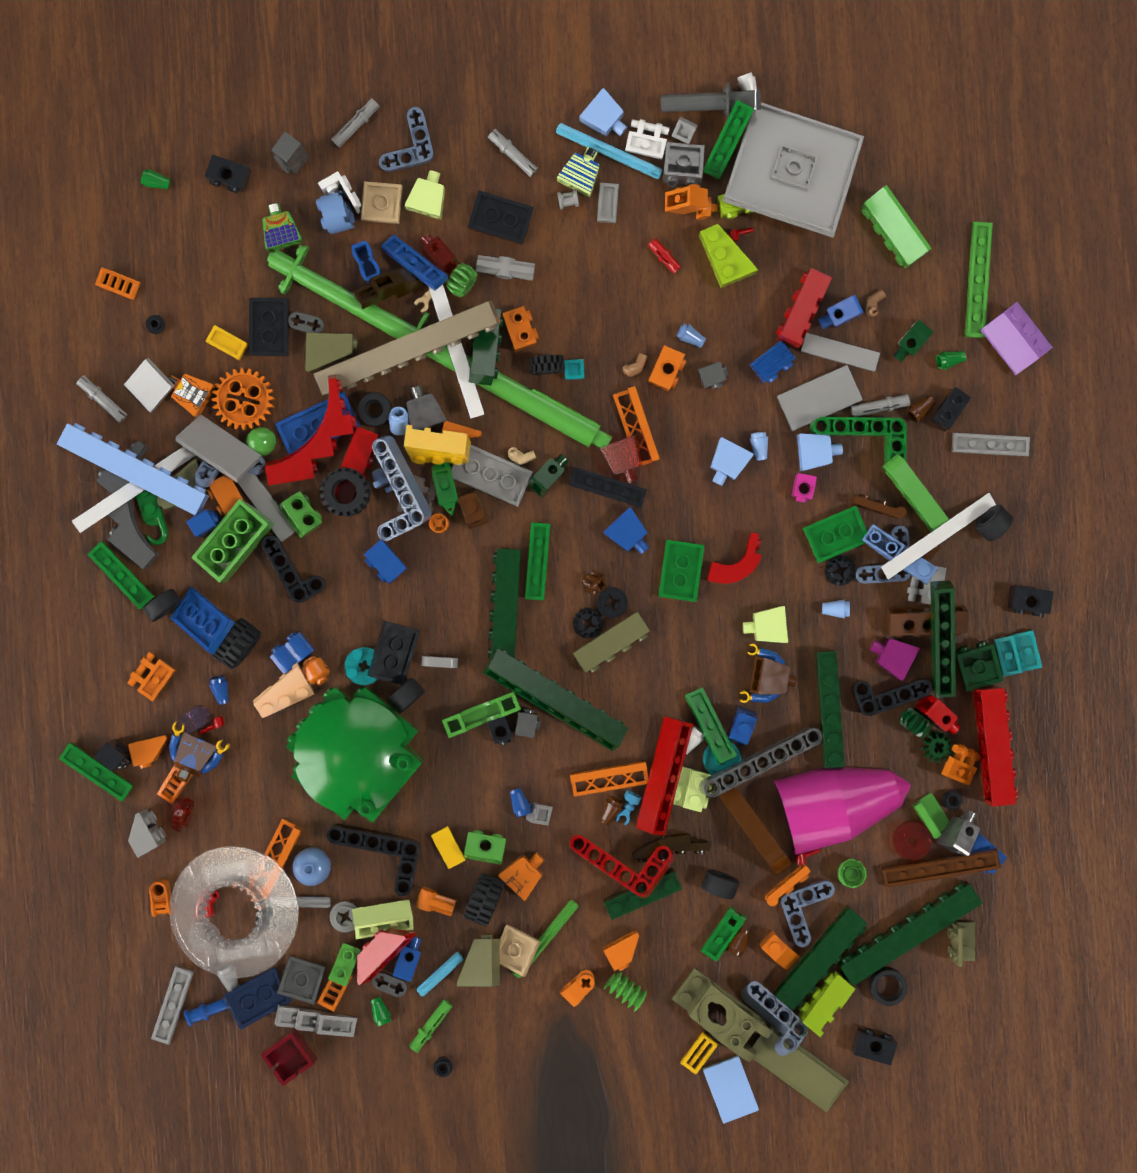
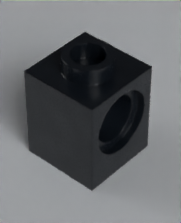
M506 716L487 722L495 744L500 743L502 746L511 742L510 738H513L514 735ZM498 726L505 727L506 734L504 736L496 734Z

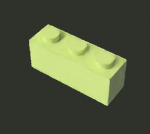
M409 900L352 909L356 939L373 937L375 933L382 929L384 931L391 928L405 931L414 930Z

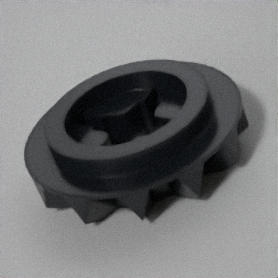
M834 556L825 565V576L834 585H846L852 581L855 575V565L846 556ZM838 565L848 568L843 571V578L840 574L832 573L838 569Z
M606 588L598 596V609L606 617H619L627 609V596L619 588ZM609 594H611L614 600H621L615 604V611L611 605L604 606L610 600Z
M584 608L574 616L573 628L582 638H594L602 631L603 618L595 609ZM592 616L591 622L596 627H588L584 631L585 624L580 619L588 620Z

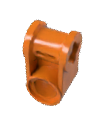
M164 878L157 879L149 888L152 917H157L159 914L173 915L174 904L170 883ZM156 885H161L164 889V892H158L156 890Z
M582 970L560 991V994L573 1007L578 1005L593 989L595 984L593 972ZM583 978L585 980L589 978V983L587 981L583 983Z

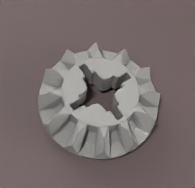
M344 901L337 903L332 908L330 922L336 930L340 932L354 930L352 909L357 908L354 903ZM349 910L348 917L351 918V920L346 919L343 923H341L342 916L340 915V913L345 914Z

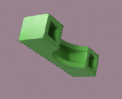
M511 691L446 717L442 722L448 737L451 738L486 722L519 711L521 706L516 693Z

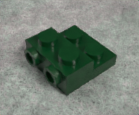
M987 640L977 642L976 647L962 646L957 648L958 652H955V661L961 674L965 691L968 692L1004 681L993 643H988Z

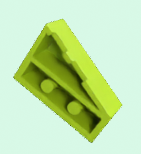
M719 224L700 231L699 238L720 288L757 273L758 269Z
M836 970L833 973L830 972L824 978L823 985L820 988L817 987L812 992L811 999L801 1005L798 1015L802 1022L821 1038L824 1033L821 1031L827 1021L831 1023L834 1020L832 1015L838 1008L844 1006L855 988Z

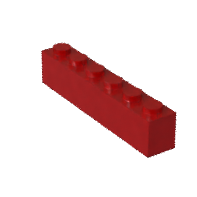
M664 716L638 816L637 829L650 834L665 836L693 728L692 723Z

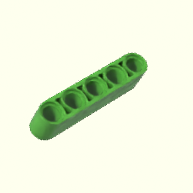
M896 454L882 466L885 473L930 532H933L949 521L948 517L899 454Z

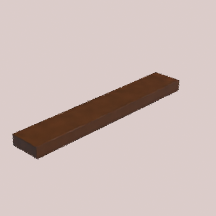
M995 848L971 852L969 856L959 854L882 867L881 869L885 888L996 870L1001 869L998 851Z

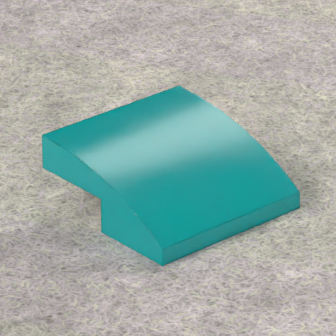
M1034 630L995 639L1004 677L1043 667Z

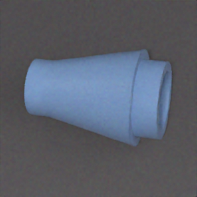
M683 323L676 334L680 341L699 348L702 347L706 340L690 324Z

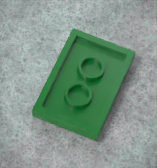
M857 506L802 528L817 563L865 544L862 539L868 532Z
M666 540L658 597L697 602L705 545Z

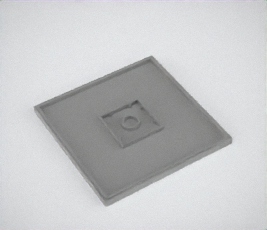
M761 102V110H753L748 121L723 202L833 238L864 136Z

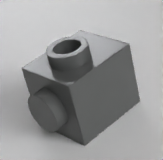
M721 362L706 366L697 371L703 389L712 387L714 390L724 386L723 382H726V377L728 376L726 366H722Z
M523 708V711H519L515 735L534 738L535 730L540 729L541 723L538 714L534 713L535 710Z

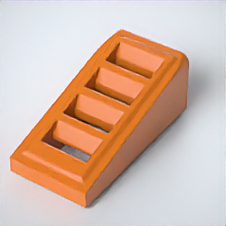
M101 267L95 283L96 286L131 300H135L141 284L139 281ZM107 275H109L107 283L105 285V280L107 278ZM114 277H116L117 280L115 282L114 288H112V282L114 280ZM122 280H124V285L122 287V290L120 291L119 287L121 285ZM129 283H132L131 290L128 294L126 293L127 288L129 286Z
M444 421L441 432L443 433V430L465 433L468 434L469 438L482 437V432L448 421Z
M174 766L157 792L160 797L172 805L192 777L191 774L187 782L179 781L174 775L177 777L180 769ZM170 782L173 783V784L176 785L178 788H175L173 785H171V784H169V783H170ZM165 789H169L174 793V795L170 794Z
M329 980L317 1003L335 1012L347 987L335 983L342 987L340 991L332 987L333 981ZM330 989L331 991L339 994L338 997L336 998L335 996L327 993L328 990ZM325 996L334 1000V1004L325 1001Z

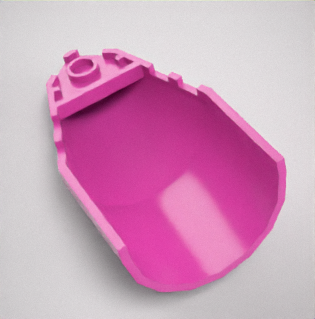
M822 767L774 780L788 819L794 850H792L794 855L852 840L902 807L910 790V783L889 769Z

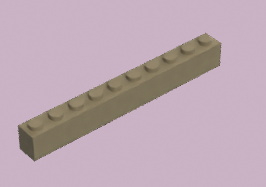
M488 301L314 373V377L322 396L329 394L328 375L336 374L337 380L341 379L342 388L346 387V390L356 387V383L361 380L366 383L375 379L373 375L380 373L383 376L392 372L391 368L398 366V369L409 365L408 361L415 359L416 362L426 358V354L429 352L436 354L444 351L443 347L450 344L453 347L461 344V339L468 337V340L478 337V332L485 330L486 333L497 329L496 325L501 322L493 302Z

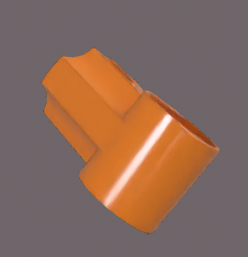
M421 887L415 906L424 911H436L451 916L456 899L437 894L432 889Z

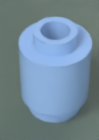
M395 407L389 413L390 431L395 435H404L406 433V425H409L408 413L402 407Z

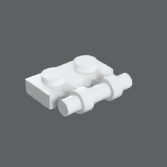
M632 119L631 127L638 128L637 132L629 131L625 152L662 160L667 139L659 137L660 134L668 135L669 127L662 126L661 123H647L643 119H640V121ZM643 130L655 132L654 136L643 134Z

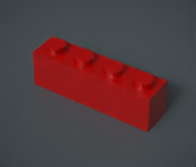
M357 426L340 469L342 467L352 468L367 478L365 475L368 468L371 469L375 460L372 457L374 454L372 444L381 436ZM342 481L335 489L336 499L343 504L351 503L357 494L356 486L350 481Z

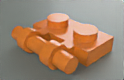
M149 651L146 657L143 656L140 660L141 664L136 671L131 673V678L127 683L134 687L139 682L141 685L137 691L153 702L176 670L161 659L154 664L152 660L156 655ZM147 668H149L151 671L147 675V677L144 678L142 674Z
M955 744L952 747V751L956 755L954 758L949 756L941 774L970 785L977 770L974 767L975 761H979L981 756L976 750L967 749L966 746L961 744Z

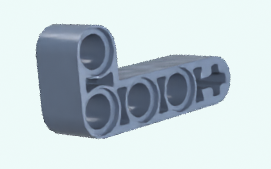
M753 981L741 990L742 999L781 1033L774 1046L777 1054L786 1056L795 1051L807 1035L808 1027L794 1012L759 982ZM764 1001L769 1004V1009L765 1006ZM779 1014L783 1016L784 1022L779 1018ZM794 1027L798 1029L799 1035L795 1033ZM784 1042L788 1044L789 1049L785 1048Z

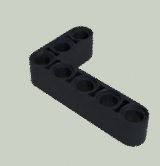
M340 824L333 825L327 831L326 838L332 844L400 857L395 892L399 896L410 894L414 885L421 845L417 840ZM332 830H338L341 833V837L338 839L334 838L331 834ZM352 833L358 834L360 837L359 842H353L350 839V835ZM376 837L378 839V845H371L369 843V838ZM388 841H395L397 849H390ZM413 844L416 847V852L409 853L406 846ZM403 864H411L413 870L406 872L403 869ZM406 882L409 885V889L406 891L401 890L399 883Z

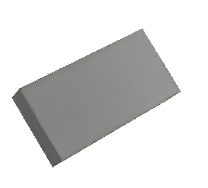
M600 183L597 222L616 224L619 184Z

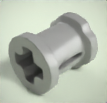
M576 189L573 192L563 194L557 192L560 210L574 205L579 207Z

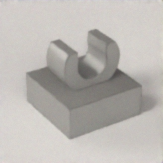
M680 117L672 137L689 144L698 125Z

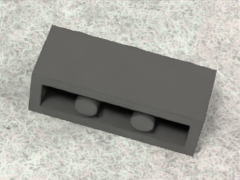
M284 132L271 150L275 155L276 163L287 174L292 172L296 175L309 158L302 144L287 132Z

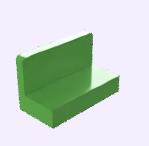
M929 793L911 805L931 837L937 839L942 836L940 832L946 828L949 820L933 794Z

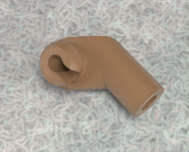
M882 289L866 299L865 312L868 316L873 317L878 314L877 304L886 297Z
M639 353L636 363L623 366V374L629 377L640 374L643 371L648 356Z

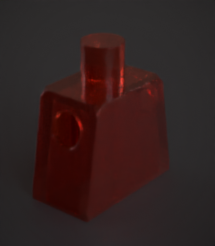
M430 233L424 235L421 239V242L425 245L423 247L424 251L435 266L448 275L449 279L453 269H456L460 263L439 236L433 238Z
M637 435L600 448L615 475L624 473L627 483L638 480L635 469L642 467L643 462Z

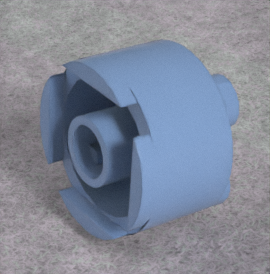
M344 190L321 196L320 199L316 200L318 210L323 215V218H321L322 227L331 234L355 228L352 224L355 223L353 210L350 202L347 203L344 199L347 197Z

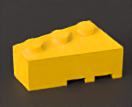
M406 425L404 447L412 462L416 464L432 462L439 465L443 463L455 465L469 463L471 441L468 434L443 430V433L430 432L431 428L425 427L424 431L412 429L413 425Z

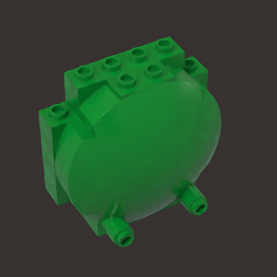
M367 686L364 689L360 687L353 695L354 699L349 697L340 688L334 687L332 689L330 687L323 695L325 700L312 706L308 711L310 716L302 719L296 726L298 729L296 733L293 732L286 740L289 742L286 748L294 753V759L298 762L292 769L294 773L291 777L300 783L309 796L317 803L332 810L343 820L355 809L361 816L366 817L373 823L425 760L408 745L419 729Z

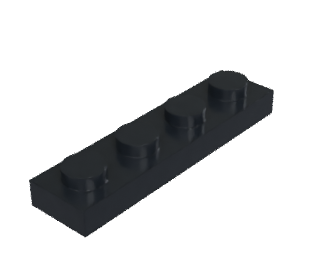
M577 467L573 468L568 484L569 486L642 508L647 489Z

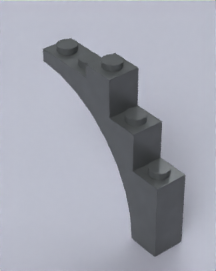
M138 441L137 443L134 442L128 450L136 453V458L141 460L149 447L145 443ZM104 468L98 473L99 478L96 480L112 494L129 483V481ZM132 499L108 514L109 517L119 524V526H115L110 531L108 541L142 569H148L160 554L148 543L140 531L135 519Z

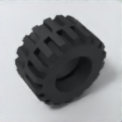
M346 467L334 469L322 481L323 485L320 487L322 503L330 512L339 516L351 517L360 514L367 507V503L370 502V484L366 480L367 478L355 469ZM342 481H350L356 486L357 494L351 503L343 504L336 499L335 489Z
M244 618L236 620L212 656L231 670L238 667L259 641L261 631Z
M481 873L464 911V918L486 927L490 923L502 894L504 881Z

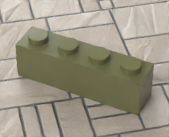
M635 612L573 652V655L584 672L589 671L591 674L600 668L598 664L606 661L608 663L616 658L615 653L620 650L624 653L632 647L631 643L638 640V642L646 639L648 637L647 633L650 630L639 613Z

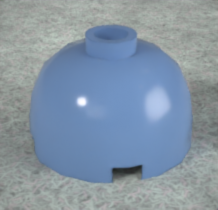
M307 847L295 856L292 864L293 874L301 884L316 886L329 876L331 860L322 849Z

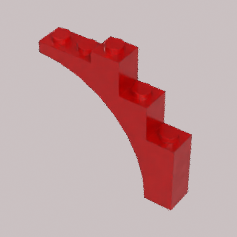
M336 374L328 375V406L324 418L314 435L295 452L281 459L266 462L265 470L268 485L315 478V472H318L316 460L313 461L312 459L334 456V450H337L336 438L332 437L354 433V427H357L356 418L351 416V411H342L346 410L344 398L340 399L339 391H342L341 379L337 380Z

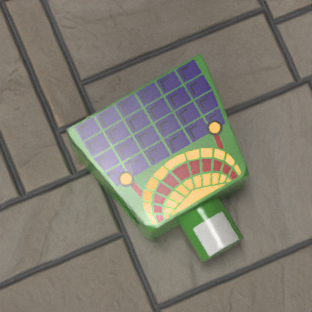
M279 203L269 205L268 208L271 216L262 219L266 250L271 252L304 243L290 212H281Z

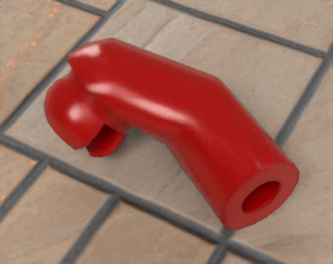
M215 889L209 890L202 899L205 917L215 915L213 904L219 898V892Z

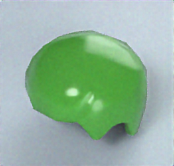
M258 427L251 430L247 435L246 445L261 456H266L275 449L276 438L270 429Z
M847 859L838 868L839 881L849 888L861 886L867 877L866 868L861 861L856 859Z

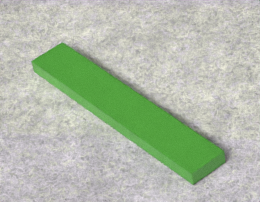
M972 223L964 337L985 338L981 329L986 326L993 223Z

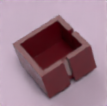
M295 1028L265 1048L260 1055L270 1069L275 1066L276 1062L278 1063L273 1074L282 1087L296 1078L298 1074L303 1073L314 1065L317 1060L313 1051Z

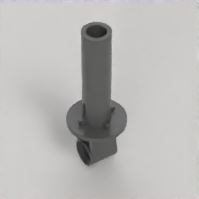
M727 82L726 89L724 87L723 92L662 94L661 112L724 110V114L726 113L728 119L737 99L754 107V110H761V90L732 92L730 82Z

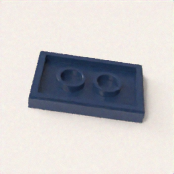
M275 967L222 995L240 1030L277 1010L278 1005L284 1006L292 1001L290 997L277 994L281 978Z

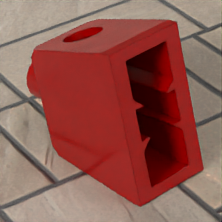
M928 695L921 698L914 706L939 729L945 732L949 731L951 734H955L960 729V725L956 723L958 717L938 698Z

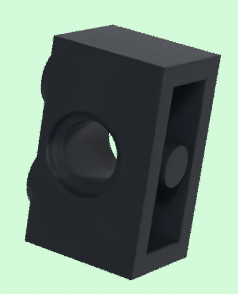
M212 154L205 177L209 180V184L220 187V185L228 187L227 190L238 194L239 191L245 193L252 171L248 166ZM226 172H232L230 179H224Z
M957 387L950 389L929 421L944 431L949 430L971 397Z
M1011 586L1008 608L1013 609V613L1025 614V611L1032 612V616L1044 617V614L1051 613L1054 591ZM1030 596L1034 599V604L1031 607L1026 603L1027 598Z
M117 739L106 742L94 756L112 772L126 768L132 761L130 750Z
M866 1027L863 1030L857 1028L851 1049L853 1054L892 1065L898 1044L893 1036L888 1033L876 1034L874 1030ZM878 1041L879 1046L877 1048H870L872 1042Z

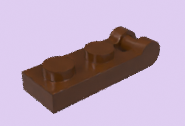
M860 493L859 496H853L851 501L853 505L897 519L903 518L907 514V510L904 507L893 508L888 506V502L877 499V502L869 500L870 496Z

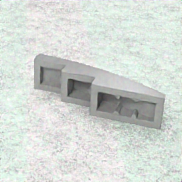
M278 1005L274 1024L281 1027H292L296 1030L314 1031L317 1034L354 1037L357 1018L315 1009Z

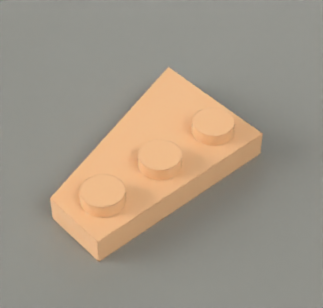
M298 663L294 664L287 674L284 673L279 677L280 680L273 686H269L253 700L254 706L262 718L314 695V690L306 680Z

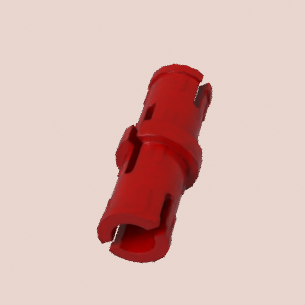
M657 237L647 245L659 258L658 261L660 263L663 262L672 274L682 267L671 255L672 252L669 249L667 250Z

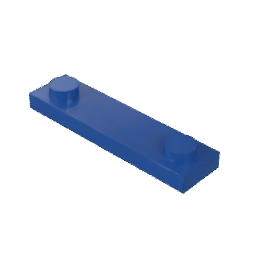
M392 235L380 246L384 253L434 291L448 280L446 273L397 236Z

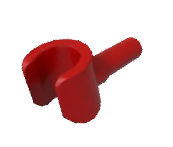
M751 227L744 230L733 229L728 233V236L734 242L739 241V235L754 232V228Z
M223 716L212 718L213 724L199 730V733L202 735L210 730L224 726Z
M816 849L795 855V863L798 865L807 864L806 857L817 854L821 850Z

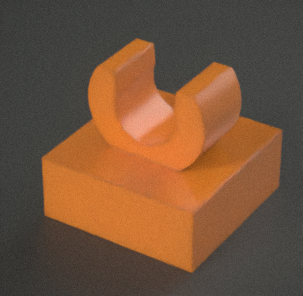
M708 197V208L696 211V219L704 220L711 217V214L718 212V204H711V197Z

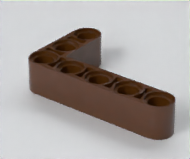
M736 787L718 795L776 875L792 865Z

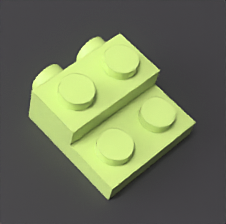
M682 767L673 804L698 812H702V808L706 809L709 798L700 791V783L711 775L706 772ZM709 783L706 789L711 790L713 783Z

